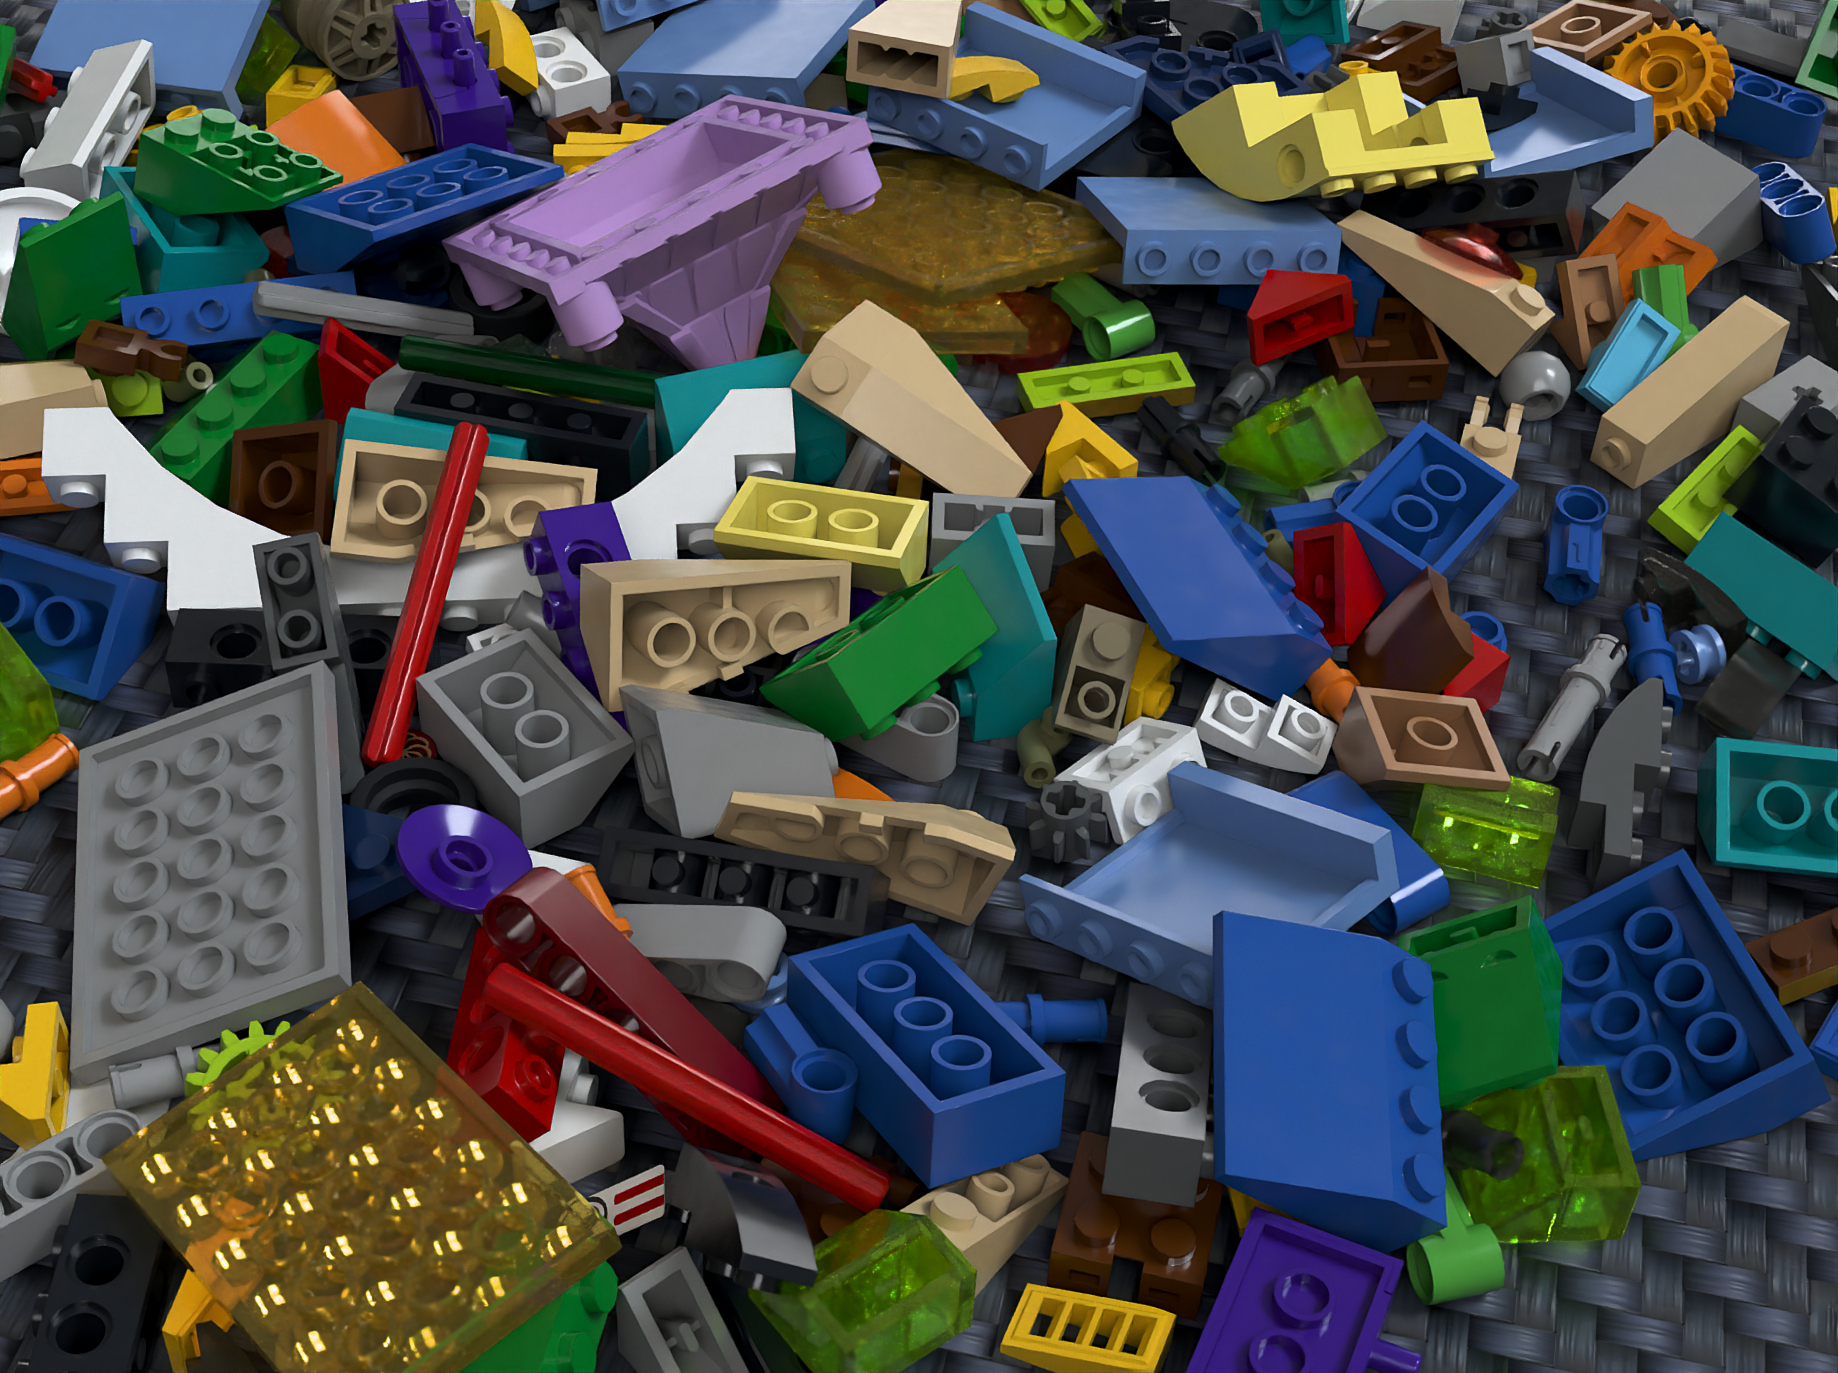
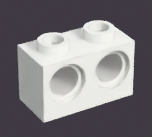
M562 27L531 35L537 60L538 90L525 95V97L531 103L534 113L548 121L590 106L597 113L606 111V108L611 104L610 74L567 27Z

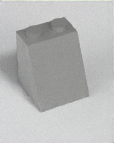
M1676 127L1591 207L1594 239L1626 202H1630L1663 217L1672 231L1710 247L1719 260L1710 271L1754 249L1763 241L1759 175L1679 127Z
M633 684L619 687L628 734L635 741L636 751L633 753L645 813L674 836L697 839L714 834L733 791L836 798L832 777L838 775L839 767L836 752L831 741L827 737L824 738V735L781 710Z

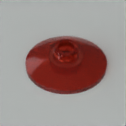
M1469 221L1465 231L1435 228L1423 230L1420 235L1423 239L1447 251L1518 280H1522L1524 272L1519 265L1496 245L1500 233L1473 221Z

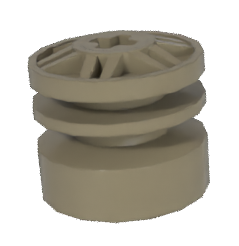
M280 0L281 17L288 31L342 78L362 82L380 77L397 65L392 5L410 3L409 0Z

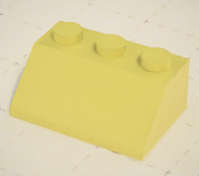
M748 476L715 527L713 542L725 560H847L852 563L851 587L870 589L877 595L885 596L889 592L919 581L926 568L929 501Z

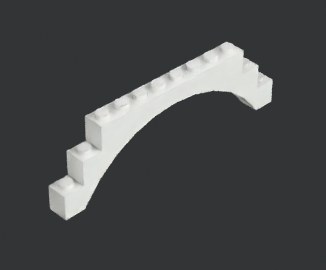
M792 388L731 389L681 451L628 493L611 501L632 560L678 559L677 550L689 549L691 552L701 555L719 553L720 551L713 542V532L737 495L736 482L746 481L748 476L793 480L796 449ZM108 407L44 409L41 476L53 502L63 503L74 508H89L97 505L98 502H105L104 545L114 567L123 568L136 574L154 573L161 567H168L167 613L173 627L175 626L179 608L263 611L252 545L291 536L277 533L211 502L163 468L124 427ZM524 542L458 553L438 626L450 631H469L475 629L479 624L505 623L512 606L523 590L542 598L543 592L538 577L531 576L525 565L523 555ZM323 544L341 614L401 615L416 561L387 564L330 557V546ZM574 575L576 578L580 579V575Z

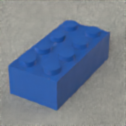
M914 923L788 957V1007L792 1011L802 1013L828 1049H835L845 1053L855 1062L858 1068L855 1107L929 1189L1060 1147L1066 1072Z

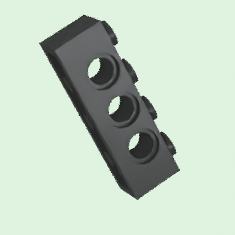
M1130 982L1102 1194L1194 1208L1199 1178L1214 1179L1213 1011L1200 1005H1195L1156 986Z

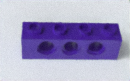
M611 501L540 511L530 538H526L523 544V555L527 571L531 576L538 577L543 592L541 607L545 625L550 631L556 630L562 648L560 661L602 706L603 704L580 630V579L574 575H580L581 564L632 560ZM624 711L608 712L628 733Z

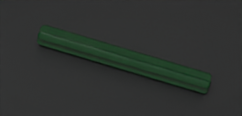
M410 334L403 336L398 358L399 366L405 370L655 409L654 379L668 377Z

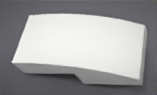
M1217 678L1206 692L1192 727L1197 729L1199 739L1233 755L1273 768L1317 775L1324 766L1338 725L1284 694L1275 706L1270 708Z

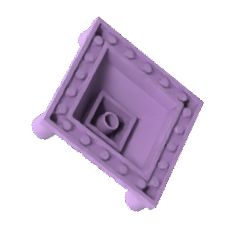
M729 94L441 242L450 261L459 264L479 306L490 305L493 311L505 309L523 298L521 293L523 288L532 289L546 296L569 346H582L586 352L603 348L618 337L615 330L626 319L634 329L690 372L754 359L757 355L767 315L771 292L769 283L807 215L805 206L819 192H821L827 208H840L844 215L859 212L875 202L873 194L881 188L882 183L868 150L874 139L865 118Z

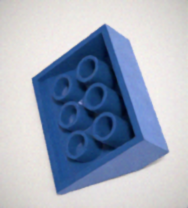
M468 143L284 204L283 207L299 270L314 275L353 270L355 275V268L369 263L372 265H385L396 262L402 258L401 252L415 247L420 248L427 244L442 246L441 241L446 239L447 236L458 233L558 182L565 175L562 165Z
M1188 476L1069 479L1062 487L1063 492L1165 650L1278 702L1283 694L1291 697L1309 679L1313 672L1319 669L1334 653L1320 632L1324 627L1321 618L1308 605L1297 600L1291 591L1296 586L1294 580L1280 565L1267 557L1264 552L1268 547L1266 540L1255 528L1242 521L1237 514L1241 509L1240 503L1221 485L1215 483L1209 488Z
M1684 848L1543 920L1563 964L1558 1055L1618 1166L1766 1133L1832 1100L1815 1059Z
M1224 910L1212 916L1214 1180L1329 1234L1384 1254L1446 1228V1178L1443 1166L1442 1112L1439 1102L1438 1047L1435 1038L1434 983L1431 965L1380 937Z

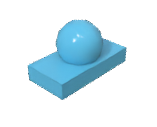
M1640 298L1630 301L1607 339L1600 342L1590 352L1587 361L1588 370L1575 391L1603 413H1606L1662 364L1681 331Z

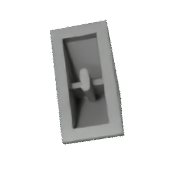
M677 1247L617 1287L618 1350L637 1373H749L686 1247Z

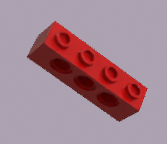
M482 926L476 931L431 1127L484 1171L551 1130L566 1047L483 1001L482 990L494 968L499 963H508L513 967L515 966L492 944Z

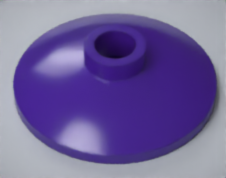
M439 804L417 810L404 821L396 838V857L408 880L431 900L463 913L483 915L484 908L492 898L533 868L527 848L510 828L496 818L466 806Z

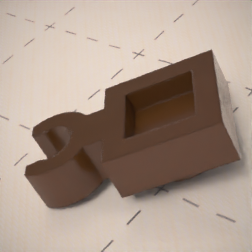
M627 101L614 102L606 108V111L597 113L590 106L546 121L547 139L554 145L566 144L568 132L620 135L623 123L643 124V115L638 113L630 116L629 103Z
M90 319L76 342L74 364L92 367L96 373L110 377L134 376L137 370H142L163 380L178 381L180 369H184L186 366L188 345L175 340L149 339L148 331Z

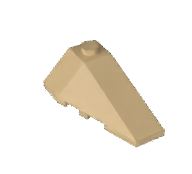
M1360 209L1336 224L1342 230L1341 241L1494 377L1500 375L1512 359L1533 348L1543 337L1556 315L1545 305L1541 294L1531 286L1520 284L1515 278Z

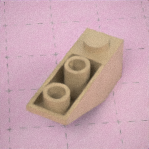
M1036 1154L1017 1162L1008 1163L952 1183L941 1185L899 1211L871 1288L934 1328L975 1299L1065 1195L1069 1179L1050 1168L1049 1162L1042 1155Z

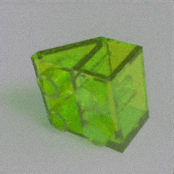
M1330 375L1302 389V393L1290 399H1287L1286 396L1255 411V415L1232 426L1231 429L1235 437L1218 447L1217 451L1221 459L1296 490L1344 469L1388 436L1358 375L1338 384L1334 376Z
M1606 1065L1558 1066L1557 1074L1547 1076L1541 1083L1524 1090L1506 1088L1481 1095L1468 1105L1448 1114L1446 1127L1466 1208L1474 1225L1487 1224L1495 1234L1498 1243L1622 1240L1642 1186Z
M875 1209L813 1247L818 1271L813 1287L784 1281L781 1295L748 1287L750 1299L813 1373H899L972 1326L977 1269L927 1215Z

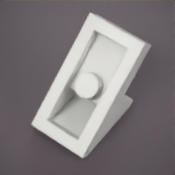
M568 1048L565 1049L551 1130L513 1153L517 1199L530 1202L615 1164L625 1154L623 1115L614 1110L595 1107L599 1083L598 1076L589 1074L588 1059Z

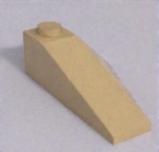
M867 299L822 335L790 385L805 403L950 494L1019 498L1033 476L1031 471L919 333Z
M345 439L330 545V557L387 564L416 561L447 451ZM485 456L458 553L524 542L526 538H530L540 511L594 504L598 469Z
M639 559L581 564L580 630L603 707L608 712L623 711L619 687L630 684L689 694V691L715 679L721 678L726 681L744 673L742 667L778 652L784 655L849 626L852 563L847 560Z
M733 791L713 836L741 847L875 867L891 879L888 898L967 926H971L1013 863L1016 852L1007 827L985 820L980 814L969 810H957L941 804Z

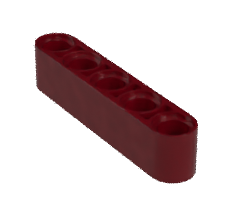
M544 866L534 867L487 903L483 910L482 920L485 933L492 944L518 970L784 1115L783 1102L767 1079L561 873ZM633 1085L690 1144L748 1160L754 1155L755 1152Z

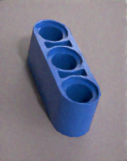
M1733 64L1735 78H1733V100L1727 101L1728 110L1726 117H1714L1716 122L1714 129L1790 158H1804L1811 155L1826 113V102L1815 94Z
M1783 162L1765 163L1750 169L1759 175L1763 236L1784 257L1794 264H1808L1820 261L1835 252L1837 245L1826 201L1821 193Z
M1335 770L1285 793V795L1391 830L1400 889L1363 917L1377 932L1385 936L1393 935L1447 908L1450 902V890L1443 871L1346 773Z

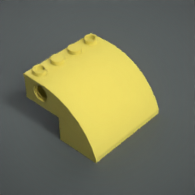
M1397 71L1357 74L1325 93L1283 97L1278 96L1275 82L1232 85L1171 122L1174 135L1184 152L1203 175L1228 193L1242 199L1258 202L1321 195L1322 198H1332L1364 190V193L1369 194L1397 186L1413 189L1441 181H1446V184H1455L1476 177L1478 175L1477 167L1495 159L1494 151H1491L1478 97L1436 101L1408 118Z

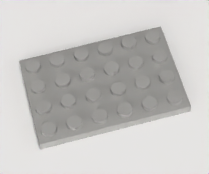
M323 660L79 750L70 1072L84 1086L108 1078V1066L115 1064L118 1066L176 1053L175 1047L191 1045L192 1048L220 1038L221 1032L226 1029L234 1033L248 1028L250 1021L258 1020L259 1023L352 990L335 676Z

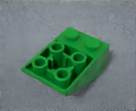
M209 108L204 110L203 113L182 120L168 121L166 125L141 133L133 194L175 216L270 210L343 183L344 175L323 165V161L317 156L300 153L280 143L279 138L274 134L255 130L236 120V116L227 110Z
M119 191L101 200H98L96 197L86 199L73 208L68 217L52 225H49L47 222L39 223L28 229L20 237L0 324L29 361L75 358L76 342L90 319L124 326L120 298L143 295L125 201Z
M1532 895L1398 937L1397 947L1431 965L1434 983L1435 1038L1438 1047L1439 1102L1442 1110H1455L1464 1107L1478 1096L1506 1088L1513 1090L1528 1089L1541 1083L1547 1076L1557 1074L1563 964Z

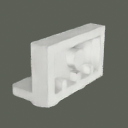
M1140 716L1119 731L1117 741L1113 746L1102 743L1053 780L1054 783L1076 780L1088 790L1090 795L1100 793L1102 795V812H1106L1114 842L1123 845L1174 808L1167 776L1169 771L1183 761L1206 768L1207 765L1195 727Z

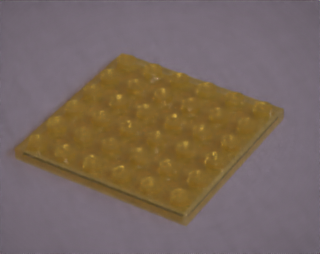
M902 148L870 154L882 183L881 188L873 194L875 202L871 206L859 212L844 215L840 208H827L821 192H819L805 206L807 215L789 248L794 250V255L800 259L823 261L833 265L834 271L839 275L865 278L874 282L877 290L889 294L907 295L916 299L919 307L930 311H947L951 309L952 304L966 300L985 301L990 298V294L1005 290L1024 291L1027 289L1028 284L1040 281L1059 282L1064 279V275L1075 272H1097L1099 266L1110 263L1122 264L1123 247L1092 213L1077 200L1046 189H1042L1039 192L961 158Z

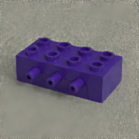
M426 0L392 5L400 89L417 85L420 87L436 145L431 156L468 143L515 154L511 141H507L506 128H513L514 126L511 103L508 96H500L499 80L495 69H487L485 49L481 41L475 42L470 16L461 15L455 0Z
M1255 1206L1186 1373H1368L1369 1369L1380 1373H1418L1423 1359L1421 1354L1380 1339L1390 1313L1404 1261Z

